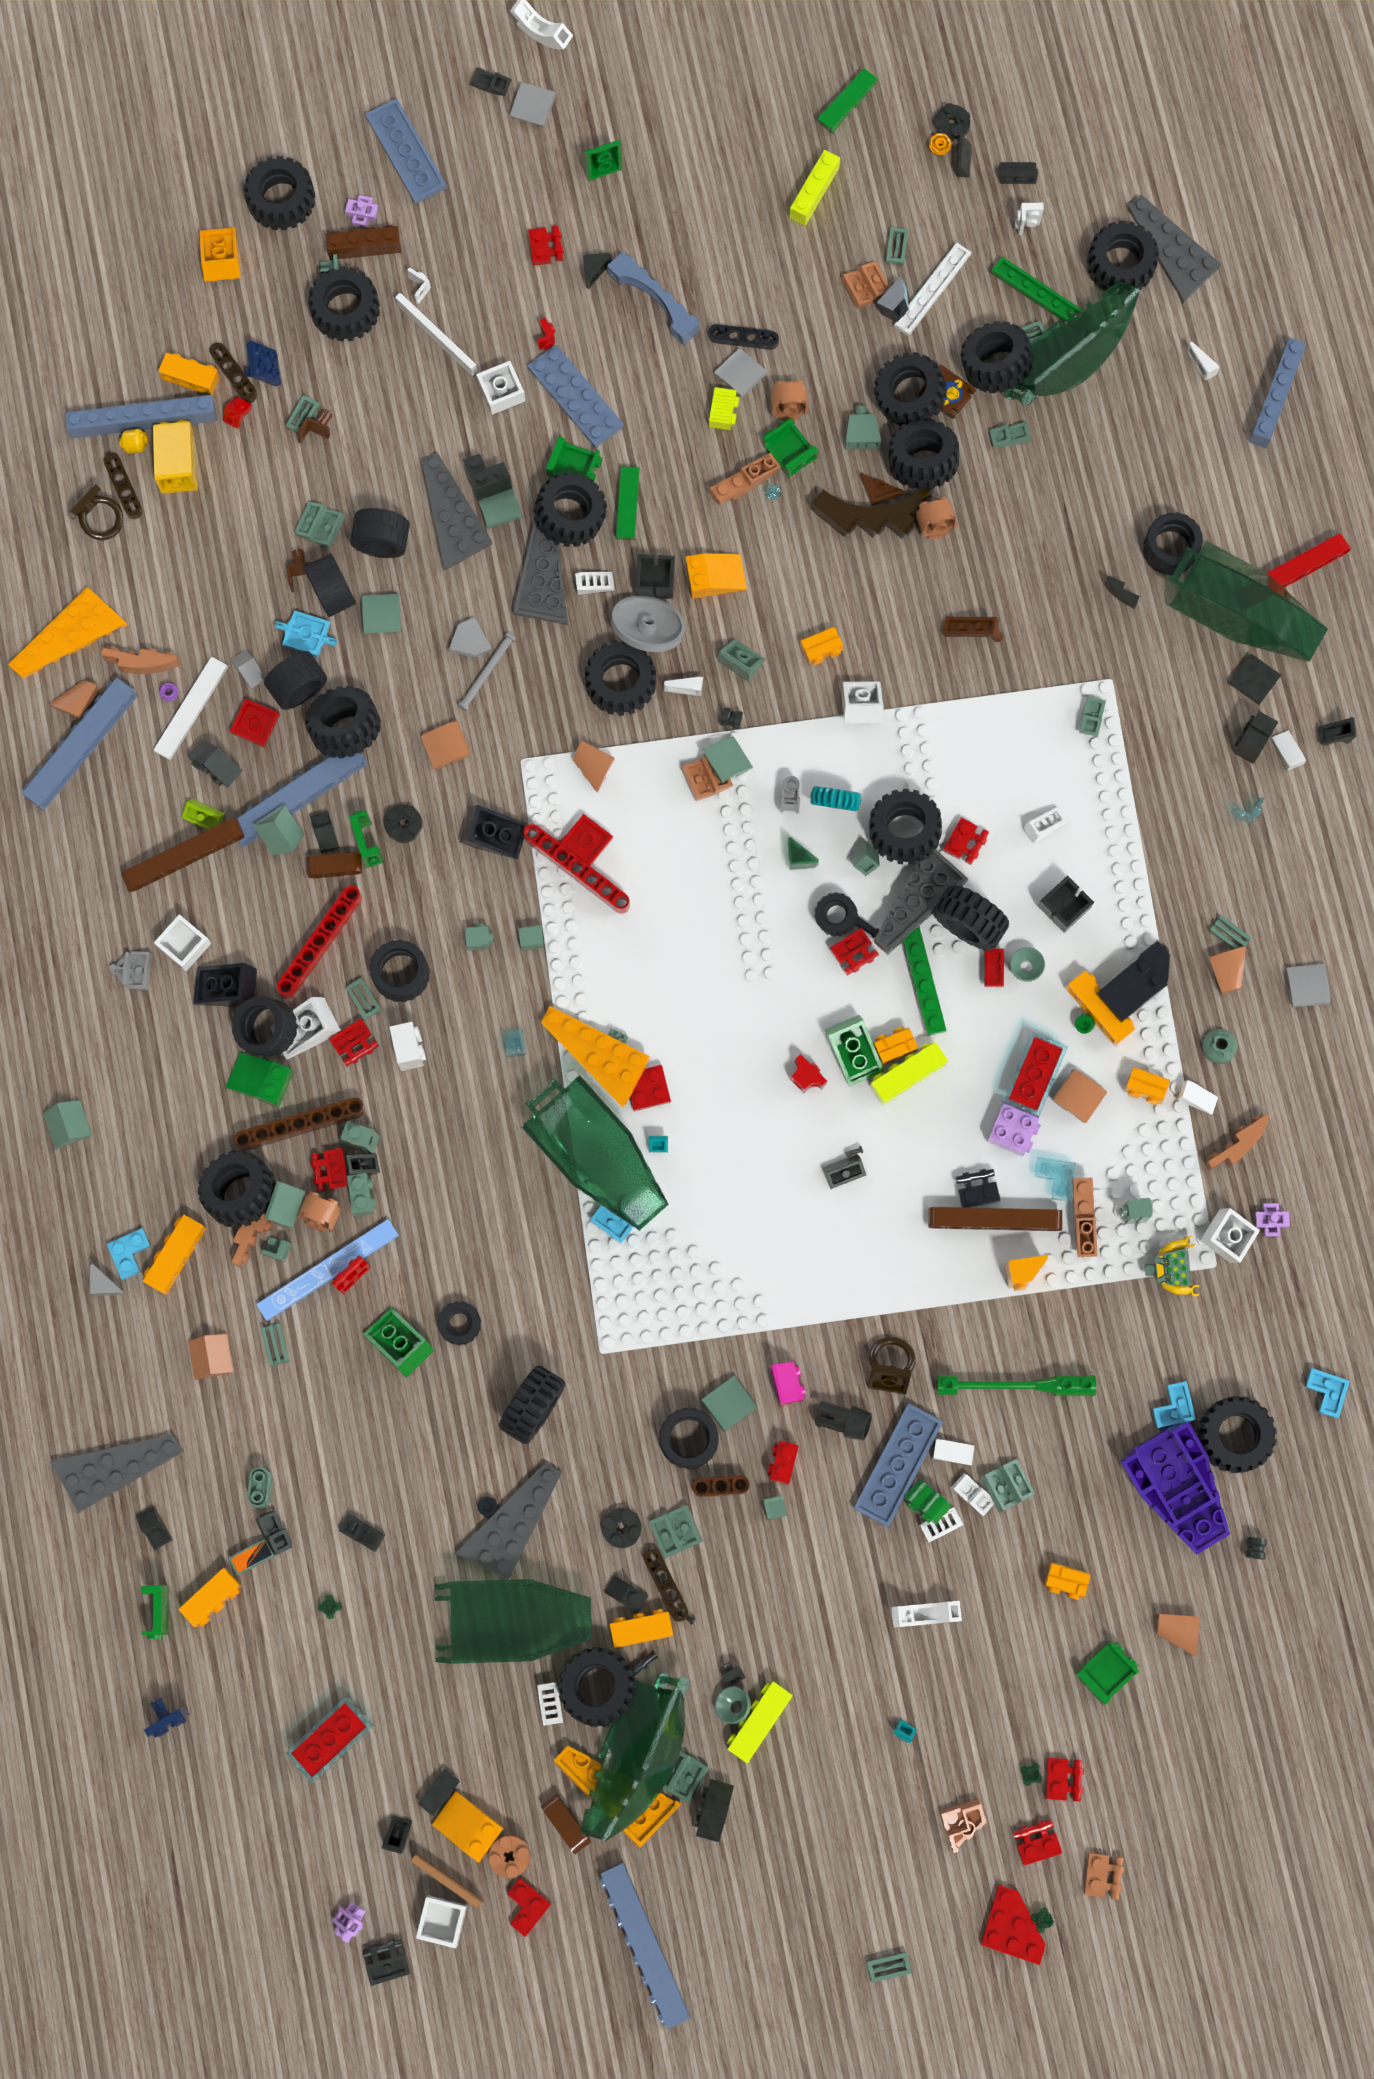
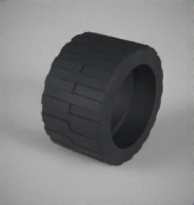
M379 508L360 509L356 511L354 516L350 544L357 551L378 558L401 557L406 551L410 522L407 518L394 511Z
M1178 512L1159 516L1150 525L1143 543L1144 557L1148 565L1156 572L1158 571L1161 574L1170 576L1188 571L1194 565L1202 549L1203 534L1200 526L1193 518ZM1164 532L1179 533L1187 540L1190 550L1183 556H1169L1159 549L1156 537Z
M331 553L303 567L328 617L356 605V601Z
M301 651L287 657L276 665L265 677L264 685L279 707L283 710H289L303 704L316 695L327 682V675L310 652Z
M392 940L381 945L371 958L369 967L371 979L378 992L386 999L393 1000V1002H406L420 996L423 990L426 989L430 978V970L423 952L415 944L413 945L409 941ZM395 956L411 957L416 962L418 968L415 979L403 987L388 985L382 977V969L386 962Z
M261 996L252 997L244 1001L234 1013L232 1034L238 1046L246 1052L272 1057L287 1051L290 1045L293 1044L297 1034V1019L293 1010L280 1000ZM269 1009L275 1017V1031L270 1040L261 1045L254 1034V1023L261 1012Z
M683 1408L674 1411L663 1422L659 1433V1442L663 1455L670 1463L679 1468L696 1469L707 1464L713 1458L718 1447L719 1435L716 1424L709 1415L705 1414L702 1410H697V1408ZM684 1420L697 1421L707 1432L708 1441L705 1449L694 1457L679 1455L675 1452L670 1442L673 1428Z

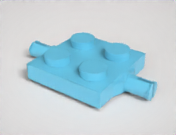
M294 611L292 619L288 624L279 621L275 624V629L285 631V638L282 643L285 648L298 652L308 651L312 656L319 657L324 644L334 647L337 644V639L327 636L330 621Z

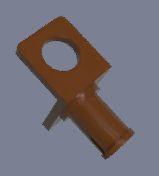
M323 409L316 421L307 417L298 431V442L302 443L309 431L329 439L330 428L326 425L332 418V413L327 411L325 414L326 409Z
M298 549V555L296 550L292 551L294 564L286 565L291 592H294L293 577L307 575L303 567L312 563L304 561V551Z

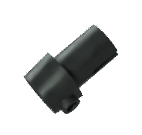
M825 1401L820 1402L817 1410L832 1414L835 1418L823 1414L816 1415L815 1425L821 1428L822 1426L844 1433L846 1438L863 1441L866 1439L872 1421V1413L855 1405L848 1409Z

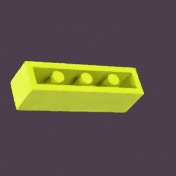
M826 150L823 151L790 207V219L806 226L839 170L840 157Z
M929 1042L923 1045L919 1053L916 1055L914 1053L909 1054L904 1058L905 1062L900 1065L895 1063L888 1068L889 1072L884 1075L880 1073L872 1079L873 1082L870 1087L882 1105H885L947 1065L948 1059L936 1042L933 1044Z
M773 1681L771 1684L766 1683L761 1691L763 1694L760 1701L755 1700L750 1710L752 1713L750 1716L739 1723L740 1731L737 1735L733 1733L727 1741L729 1745L727 1750L747 1764L793 1696Z

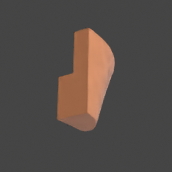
M82 680L52 701L50 706L65 714L68 713L81 719L87 706H91L100 689L96 684Z
M581 741L574 755L573 762L580 768L584 777L593 786V789L599 792L615 757Z
M1245 946L1209 957L1223 995L1242 988Z
M1157 1614L1156 1634L1190 1653V1655L1196 1656L1199 1617Z
M978 1799L940 1811L941 1819L954 1853L959 1851V1847L967 1839L970 1840L974 1836L976 1830L981 1829L987 1823L982 1805Z

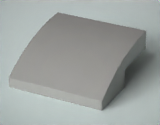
M522 82L510 116L545 127L556 92Z
M739 348L714 374L716 378L727 384L729 389L737 390V395L743 398L767 374V371Z
M1324 964L1286 968L1289 984L1288 992L1292 1008L1331 1003Z

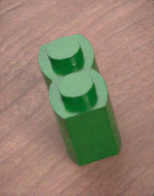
M921 1480L904 1496L907 1501L906 1506L914 1513L916 1510L920 1512V1517L927 1523L931 1521L936 1525L951 1508V1505L944 1497Z

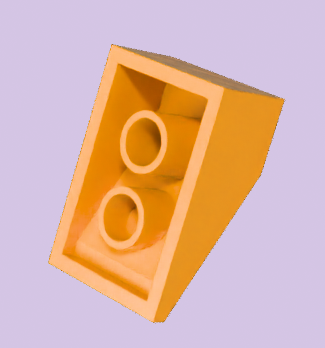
M236 228L199 231L204 281L214 282L217 280L241 278Z
M704 553L686 556V568L692 599L747 590L741 554Z
M455 1791L432 1823L437 1830L478 1863L504 1829V1826L457 1791Z

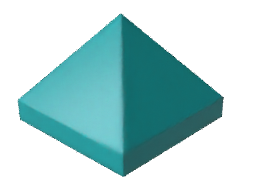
M668 1136L648 1137L649 1152L668 1153Z
M900 1719L893 1733L899 1740L911 1743L917 1729Z

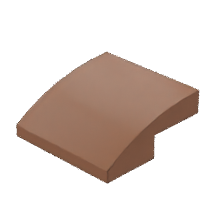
M876 261L860 266L859 270L843 274L841 278L857 309L878 301L890 288Z
M458 721L445 724L421 735L435 770L451 762L457 763L471 755Z
M704 756L698 761L683 765L681 768L696 801L713 796L733 786L731 779L721 784Z
M1072 1069L1052 1098V1101L1065 1111H1069L1082 1123H1087L1107 1094V1091L1081 1072Z

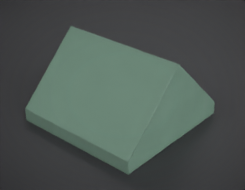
M736 639L719 652V663L748 682L751 681L765 661L764 657Z
M285 804L253 824L272 855L294 851L304 836V833Z
M80 1100L57 1103L43 1113L55 1149L92 1136Z
M277 1181L265 1219L283 1228H293L305 1191Z

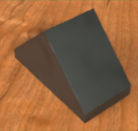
M610 253L583 255L585 282L588 289L604 273L607 265L612 262Z
M377 1154L344 1156L348 1176L367 1173L368 1175L380 1173Z
M393 1815L382 1844V1849L402 1854L405 1850L412 1821Z

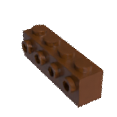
M387 225L382 228L369 227L363 230L351 229L345 232L333 231L326 233L327 251L330 260H333V254H337L338 259L402 253L398 226Z

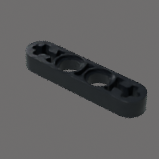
M714 324L709 328V339L717 344L773 350L779 344L778 334L770 330ZM715 331H719L718 337L714 336ZM736 332L740 337L737 340H733L730 338V334ZM754 334L758 337V340L751 342L748 340V336ZM770 337L773 338L772 343L768 341Z

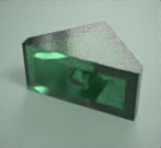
M789 837L787 839L789 870L816 868L819 865L818 858L793 838Z

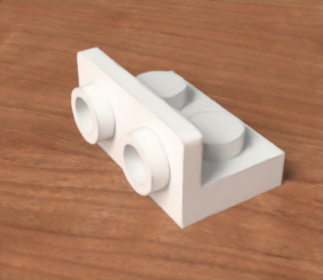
M1021 203L1020 210H1017V218H1015V229H1018V235H1022L1024 225L1027 227L1040 225L1044 210L1043 203Z

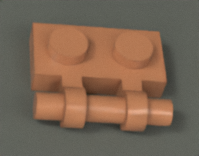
M1088 1853L1084 1895L1105 1898L1107 1889L1112 1890L1111 1899L1119 1900V1894L1122 1892L1121 1876L1124 1873L1123 1858L1115 1857V1864L1113 1865L1109 1864V1855ZM1108 1871H1114L1113 1883H1107Z

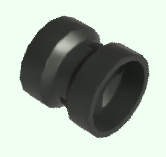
M725 707L720 726H732L733 729L739 730L743 712H734L730 708Z
M1247 1537L1248 1550L1245 1557L1265 1560L1266 1553L1264 1552V1547L1267 1546V1539Z

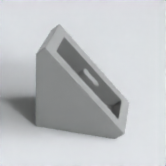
M247 650L231 659V662L251 690L264 682L265 676Z
M91 1264V1295L106 1296L122 1295L124 1293L96 1265Z

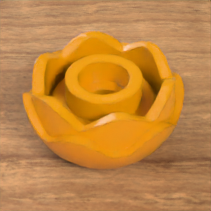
M942 133L932 136L929 142L931 152L939 156L945 155L951 149V139Z

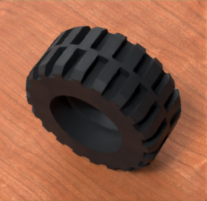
M277 156V159L269 157L265 162H258L257 167H252L250 170L251 175L248 174L245 179L244 196L254 219L258 223L261 222L262 226L266 228L271 226L272 230L282 228V231L288 230L287 228L291 226L292 228L297 227L299 222L301 224L305 222V217L311 215V208L315 206V191L307 169L302 167V164L298 161L294 163L292 158L287 157L283 159V156ZM276 184H289L296 189L294 195L283 203H271L264 199L266 191Z
M1119 221V224L1112 222L1109 223L1108 228L1104 226L1100 229L1099 233H1096L1089 249L1087 269L1088 273H1092L1091 279L1093 282H1098L1097 286L1102 289L1104 287L1106 292L1110 294L1112 291L1116 292V295H1121L1122 293L1130 295L1133 291L1139 292L1142 290V287H1146L1149 284L1158 264L1159 248L1157 247L1156 239H1152L1153 234L1149 230L1146 232L1144 226H1136L1135 222L1131 221L1130 223ZM1115 248H1126L1138 257L1139 264L1128 269L1119 268L1109 261L1106 253Z
M339 267V270L329 269V273H322L320 275L321 278L313 282L314 287H311L309 291L308 304L313 322L319 328V331L323 335L327 333L330 339L336 337L338 341H344V339L353 341V338L357 336L361 338L364 336V332L369 333L372 330L371 325H376L377 317L380 314V304L375 285H373L369 277L365 276V273L362 271L357 273L355 268L350 267L349 270L345 267ZM340 294H353L361 299L358 308L350 314L337 315L327 309L330 301Z
M994 321L993 324L986 323L984 327L976 328L974 333H970L967 337V341H964L960 354L969 383L974 388H979L983 392L989 391V393H996L997 391L1003 393L1007 389H1014L1015 385H1020L1024 378L1028 377L1034 364L1033 352L1026 332L1019 328L1018 325H1011L1010 322L1003 321V323ZM994 353H1010L1005 359L999 362H984L990 355Z
M905 352L901 357L898 355L894 356V360L891 362L889 360L884 363L885 368H880L878 371L879 377H876L874 382L876 385L874 387L875 399L884 416H887L889 421L895 422L898 426L908 425V422L913 420L917 422L919 419L929 421L933 415L937 416L940 413L939 407L944 406V398L947 397L946 382L937 363L934 360H930L926 355L921 357L917 352H913V355ZM919 377L926 381V390L917 400L904 403L895 399V390L903 380Z
M919 419L917 422H914V420L910 421L908 425H902L899 431L896 430L889 441L890 472H892L896 480H899V483L904 486L908 485V488H918V490L929 488L931 490L936 486L941 487L945 484V481H950L957 472V467L959 466V441H957V436L952 432V429L948 426L945 427V424L942 422L937 423L932 419H929V421H924V419ZM922 450L937 453L936 456L928 459H917L910 456Z
M565 472V475L559 473L554 478L550 477L542 485L533 508L534 520L536 524H539V531L541 533L544 532L548 540L551 538L554 540L553 543L557 545L562 543L564 547H569L570 544H573V547H578L581 545V542L586 544L590 539H594L607 513V502L603 500L605 497L603 491L598 490L599 486L597 483L593 484L591 482L592 479L581 477L582 474L579 473L572 475V472ZM560 499L574 500L583 507L586 518L578 521L568 520L557 512L554 502Z
M617 640L611 641L612 645H607V643L601 645V650L596 649L593 652V657H589L585 667V685L588 696L591 697L593 704H598L600 710L604 711L606 709L608 714L613 715L614 712H618V716H624V712H629V715L633 714L635 709L641 710L644 708V703L650 702L651 695L655 692L656 669L651 656H647V651L634 648L624 641L617 643ZM627 665L637 672L638 682L627 691L617 692L604 685L603 675L612 666Z
M340 686L334 690L329 689L327 693L320 694L318 699L311 703V708L307 710V716L305 717L306 729L316 749L323 755H328V757L335 758L337 756L341 759L345 758V756L353 757L358 752L360 754L364 752L366 747L369 748L372 745V741L376 740L380 732L381 719L372 698H370L368 693L356 687L354 689L352 686H346V688ZM347 717H354L346 725H343L341 727H332L336 722H338L341 719Z
M903 789L902 792L894 790L891 795H883L882 801L878 800L875 803V808L871 810L869 819L870 840H872L874 849H878V854L882 857L886 855L888 861L893 862V860H896L897 864L902 865L903 862H908V865L914 864L915 860L921 862L925 860V855L927 857L932 855L933 849H937L942 835L941 812L939 808H936L937 804L935 801H929L927 794L923 793V795H920L919 791L915 789L913 792L908 791V789ZM908 815L920 820L924 828L914 837L901 838L888 830V824L896 817Z
M961 885L949 886L933 909L934 917L945 929L949 930L950 933L957 936L960 940L967 942V944L984 951H991L996 948L1009 928L1008 917L1004 915L1002 910L998 909L995 904H992L977 892H973L971 889L964 888Z
M235 1150L229 1151L227 1155L223 1153L218 1156L217 1160L213 1159L209 1163L210 1166L202 1172L204 1175L199 1179L201 1186H198L199 1201L203 1208L219 1224L229 1228L232 1226L234 1228H241L242 1225L245 1227L252 1225L251 1222H257L263 1214L266 1215L276 1186V1180L271 1170L255 1154L244 1150H238L237 1153ZM242 1177H250V1185L244 1195L233 1201H224L225 1192L232 1182Z
M543 1366L534 1367L505 1409L499 1422L500 1429L522 1444L530 1443L559 1400L565 1388L564 1380Z
M1245 1396L1224 1398L1204 1412L1203 1418L1200 1419V1429L1197 1430V1436L1200 1437V1442L1209 1457L1210 1463L1213 1466H1218L1219 1470L1229 1471L1230 1473H1244L1263 1465L1267 1458L1272 1455L1273 1446L1277 1442V1439H1275L1277 1428L1273 1426V1422H1275L1273 1417H1269L1267 1414L1269 1411L1265 1407L1262 1408L1258 1401H1252L1249 1397ZM1229 1417H1243L1253 1427L1255 1434L1254 1444L1244 1453L1228 1451L1220 1440V1426Z
M585 1648L581 1650L580 1654L575 1653L572 1655V1660L564 1664L565 1670L560 1672L559 1675L561 1683L558 1684V1690L561 1694L559 1699L564 1704L563 1708L575 1720L591 1727H608L611 1723L616 1724L620 1722L619 1719L622 1716L626 1717L628 1715V1709L630 1707L633 1708L635 1703L633 1699L634 1696L637 1697L638 1692L636 1690L637 1678L634 1677L635 1672L628 1664L629 1662L608 1648ZM596 1668L608 1670L614 1676L616 1683L612 1698L601 1706L587 1704L580 1693V1686L584 1676Z

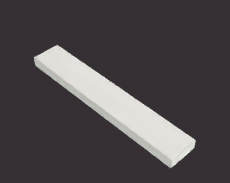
M956 242L908 305L909 310L898 322H895L894 328L906 336H910L970 257L971 252Z
M400 293L395 297L397 306L472 377L477 373L476 364Z
M213 657L209 659L154 748L155 753L171 761L228 669V665Z

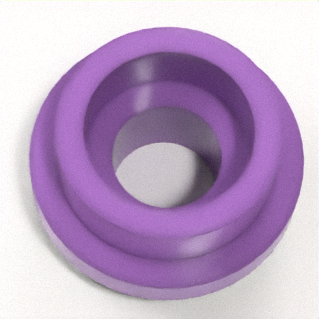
M166 683L161 686L159 693L163 700L169 702L178 697L179 691L175 684ZM167 691H173L171 695H166Z

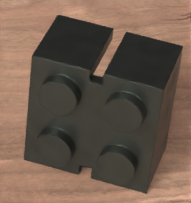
M638 554L636 596L653 597V595H656V598L673 599L675 556L658 555V565H655L654 555Z
M1258 711L1256 716L1251 715L1234 744L1237 747L1234 754L1254 764L1277 726L1278 721Z
M1068 875L1043 897L1038 904V907L1049 918L1054 917L1053 922L1064 933L1086 914L1094 904V901L1083 890L1079 893L1078 897L1075 896L1080 887Z

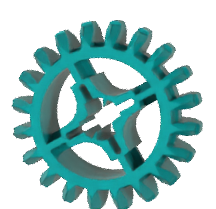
M815 786L810 794V803L817 806L857 811L861 804V794L858 792Z

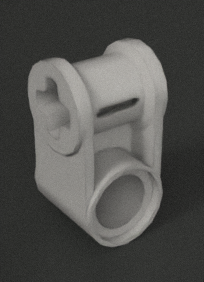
M788 776L783 780L780 812L782 813L783 811L799 813L800 782L795 776ZM788 783H794L796 785V788L790 790L786 787V785Z

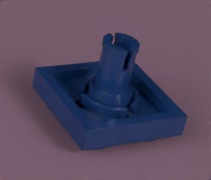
M254 341L246 343L249 365L244 367V370H246L244 371L245 375L275 387L280 385L281 379L277 351Z
M159 1698L155 1702L150 1703L159 1720L145 1728L144 1732L147 1737H161L169 1732L168 1728L170 1726L173 1728L187 1721L186 1717L190 1714L187 1708H181L173 1713H169L162 1698Z

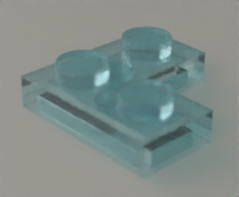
M1037 1157L1034 1177L1054 1180L1051 1199L1071 1202L1073 1192L1072 1178L1075 1177L1076 1163Z

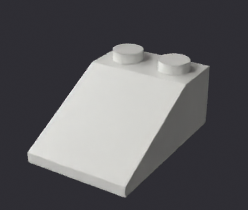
M311 997L293 1010L297 1019V1034L293 1044L290 1045L287 1051L283 1052L285 1059H290L328 1040L341 1031L325 998ZM276 1023L270 1026L273 1034L275 1031Z

